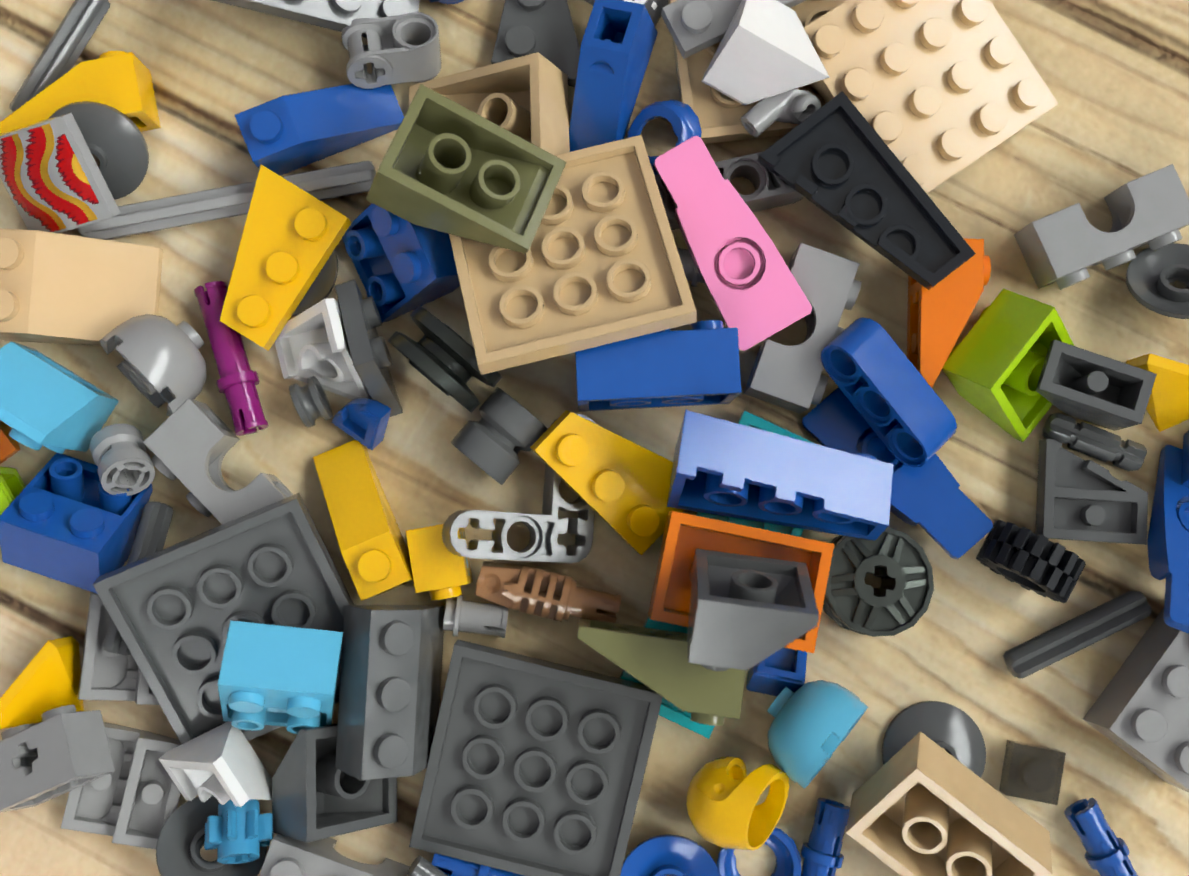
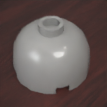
M145 314L132 317L99 340L107 355L116 349L124 358V361L117 365L118 369L153 405L159 408L165 402L168 403L167 415L169 417L188 398L194 400L202 391L207 378L206 362L198 349L204 345V341L185 321L176 326L163 316Z

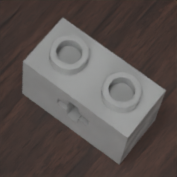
M75 705L62 706L41 714V723L36 725L24 724L1 733L0 813L35 807L115 772L101 710L77 712Z

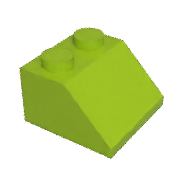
M1003 288L991 305L983 310L979 320L961 343L953 348L942 370L961 397L1012 437L1024 442L1053 405L1035 391L1050 342L1055 339L1073 346L1074 344L1055 307Z

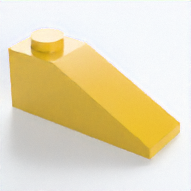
M108 51L102 53L98 59L80 62L0 122V134L25 128L49 119L61 107L82 101L97 102L119 110L131 119L141 132L161 128L151 71L132 52Z
M355 439L313 457L339 548L360 600L363 601L376 597L413 581L408 548L366 447Z

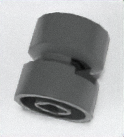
M497 387L479 408L482 417L480 421H468L451 443L494 480L503 485L520 464L518 457L520 450L530 452L532 450L530 447L548 428L516 400Z

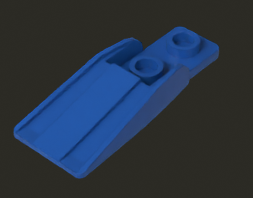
M839 387L803 417V427L822 446L849 453L869 454L876 457L879 461L894 464L890 512L911 526L919 524L951 558H961L993 528L992 521L959 489L960 484L936 453L922 467L914 468L900 462L889 451Z
M1165 445L1160 453L1147 539L1149 569L1151 576L1158 580L1166 578L1164 622L1172 628L1189 634V488L1181 485L1183 449L1172 445Z

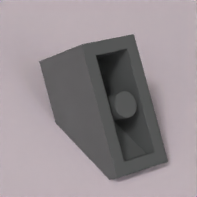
M1054 339L1050 342L1035 391L1066 415L1117 431L1142 424L1157 374Z

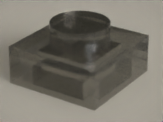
M1007 739L999 791L1007 796L1058 805L1066 753L1054 748Z

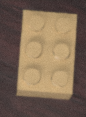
M921 731L852 794L846 833L900 876L1052 875L1050 831Z

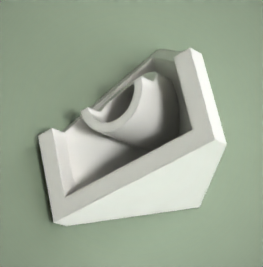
M742 0L701 82L746 106L765 98L829 78V75L794 10L777 0Z
M334 298L323 299L287 322L275 341L284 379L294 378L307 383V378L315 376L324 390L351 400L357 398L371 399L370 394L353 366L340 306Z
M226 722L177 746L159 758V761L187 801H192L198 795L201 802L205 803L213 795L221 805L226 804L231 799L236 807H242L249 799L272 800L271 776L241 729L233 727L231 722Z

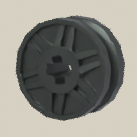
M418 305L410 316L425 335L419 342H416L405 334L396 331L389 338L388 342L409 359L408 362L447 396H452L472 413L480 402L466 385L470 378L473 376L486 385L495 387L502 377L497 371L481 375L474 348L449 326Z
M887 527L876 541L839 535L831 541L834 544L823 609L840 627L872 637L893 636L913 627L928 610L934 591L932 566L923 548L909 535ZM866 574L880 577L882 581L880 588H873L865 584Z

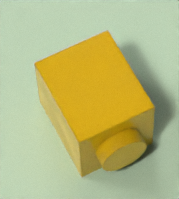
M444 524L405 530L415 593L430 591L431 601L461 596V585L473 582L469 558L452 554L443 543L442 529ZM459 528L458 538L466 540L464 528Z

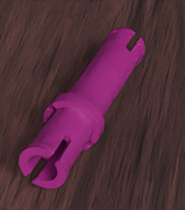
M224 281L205 283L207 291H204L203 286H198L194 289V293L198 299L220 379L217 380L216 384L219 393H223L226 396L235 427V435L243 436L256 433V427L259 430H264L269 425L265 419L256 385L260 383L258 373L256 371L253 372L250 368L241 334L219 321L228 285Z

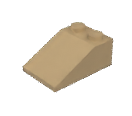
M539 52L409 86V106L420 84L554 156L570 152L568 75Z
M0 228V339L14 342L101 346L99 340L132 317L145 314L158 315L163 249L160 247L39 230Z

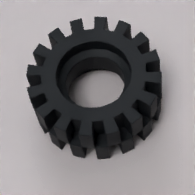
M995 520L993 528L976 557L982 565L989 567L996 574L1005 576V579L1016 582L1029 591L1033 590L1038 595L1047 596L1054 601L1062 603L1067 602L1086 565V562L1078 558L1077 554L1065 550L1066 547L1059 543H1053L1049 541V538L1041 534H1034L1030 529L1025 527L1019 528L1014 523L1008 521L1006 523L1002 520Z

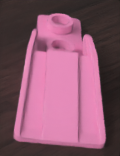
M693 136L657 157L654 166L677 206L675 215L691 257L727 328H738L739 349L745 351L809 315L812 311V306L753 212L728 179L724 180L701 137Z

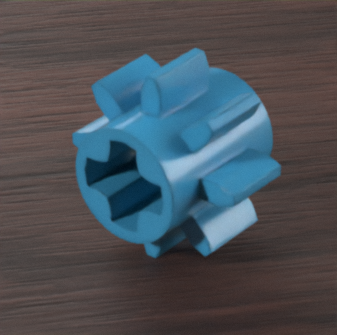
M249 799L242 807H236L232 800H229L224 805L219 804L218 816H208L207 823H205L204 849H218L217 861L223 864H241L255 861L260 858V847L269 846L270 840L273 839V814H260V802L258 800Z

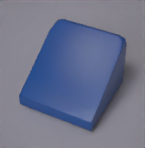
M785 647L778 650L749 669L747 690L778 696L787 687L795 693L805 684L807 652Z

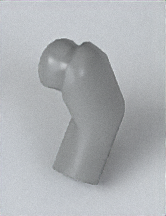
M793 89L760 100L741 117V122L752 136L758 137L775 121L800 124L820 109L821 104L819 99L810 92Z

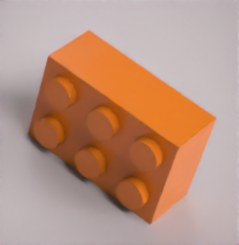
M676 511L668 512L648 610L650 620L688 627L696 549L806 563L819 612L818 623L816 627L786 645L785 648L814 653L834 544Z

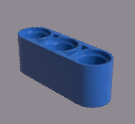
M864 317L856 319L821 351L822 365L828 375L889 451L903 464L914 468L922 467L956 433L957 424L951 411L887 331L876 321Z

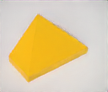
M1150 353L1126 361V364L1157 374L1146 410L1159 432L1189 420V365Z
M72 636L46 642L1 696L0 729L42 722L41 714L62 706L75 705L77 712L84 711L83 700H78L81 664L79 642Z

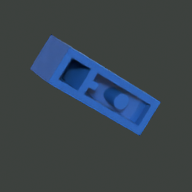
M347 84L284 95L235 114V118L253 163L259 169L262 164L281 176L395 131L399 128L404 115L391 85H383L374 89H363L354 84Z

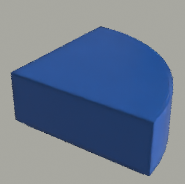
M357 398L351 400L333 417L332 423L368 449L373 450L383 441L391 408L372 399Z

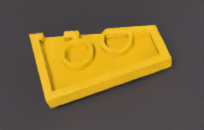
M261 164L219 321L269 351L352 222L349 218Z
M565 410L530 447L641 556L664 532L668 512L676 511L682 513L684 509L667 507L673 467L672 461L568 410Z

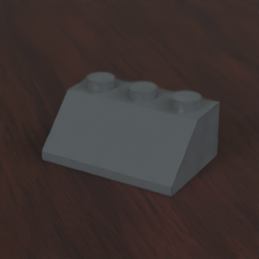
M345 605L335 768L359 780L414 776L427 768L440 710L445 606Z

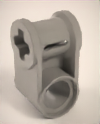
M410 12L403 15L381 18H358L352 20L351 26L342 29V43L345 49L349 51L350 58L346 66L347 77L357 87L374 89L383 85L425 82L432 80L441 70L442 61L438 25L427 14ZM363 33L367 35L368 44L366 45L362 43L361 35ZM366 63H371L372 65L371 74L367 72Z

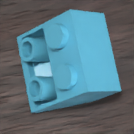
M12 341L0 348V420L12 427L9 436L34 450H40L44 446L60 454H63L66 449L87 452L92 437L102 429L119 400L36 349Z
M230 620L218 679L223 721L231 722L233 727L248 731L262 730L265 725L287 727V731L293 734H298L300 729L332 725L343 632Z

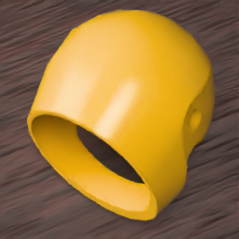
M727 756L712 760L695 773L689 784L686 805L690 821L696 832L712 844L726 849L756 850L772 834L782 815L789 792V778L784 771L774 764L760 766L747 775L746 765L741 758ZM770 784L765 801L762 804L756 805L761 794Z

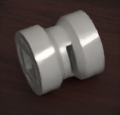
M129 424L106 426L96 432L90 441L89 448L94 463L98 466L97 473L101 485L111 495L127 493V496L140 493L149 487L154 480L156 473L150 455L146 453L147 448L143 443L144 439L141 431L135 426Z

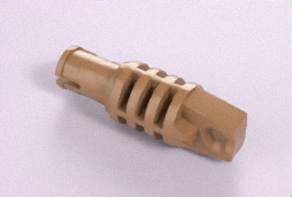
M483 562L475 595L511 610L562 622V620L568 621L569 616L616 623V613L619 612L621 595H612L576 586L577 580H572L573 577L526 565Z

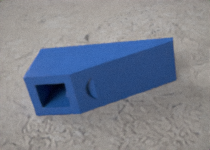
M595 0L580 47L569 128L570 152L624 139L658 34L645 5L622 0Z

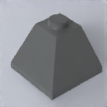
M703 549L695 550L687 629L688 663L700 664L702 667L713 671H726L730 668L747 671L817 626L819 612L806 563Z
M338 724L300 729L272 777L273 832L307 843L397 822V777L359 780L335 768Z

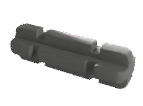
M1062 413L1050 414L1042 431L1045 439H1055L1060 443H1067V447L1103 462L1111 461L1114 466L1127 471L1139 470L1147 454V449L1142 444L1129 439L1123 441L1121 436L1085 422H1081V424L1076 423L1075 418Z

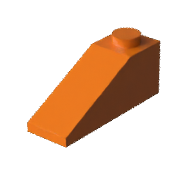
M963 238L976 254L930 290L908 275L907 358L931 388L984 291V286L989 281L991 261L988 255H984V239Z

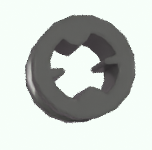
M315 376L307 378V384L303 387H300L298 384L289 386L293 404L307 428L315 426V420L319 417H323L325 420L333 418L329 400Z

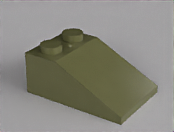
M420 84L377 170L366 200L414 225L526 254L567 162Z
M580 618L578 639L680 710L691 713V721L706 725L723 726L725 717L740 719L746 670L730 668L726 671H713L702 667L700 664L688 663L687 633Z

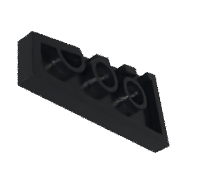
M843 91L758 157L760 164L928 290L976 254Z

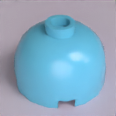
M825 680L807 682L795 693L785 687L767 710L774 717L767 736L768 749L775 764L793 782H797L801 787L806 788L831 758L840 743L845 740L868 706L860 701V698L853 692L834 682Z

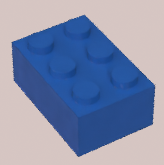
M720 320L697 321L691 324V330L670 331V329L575 352L579 412L730 404L742 393L738 328H723V321Z

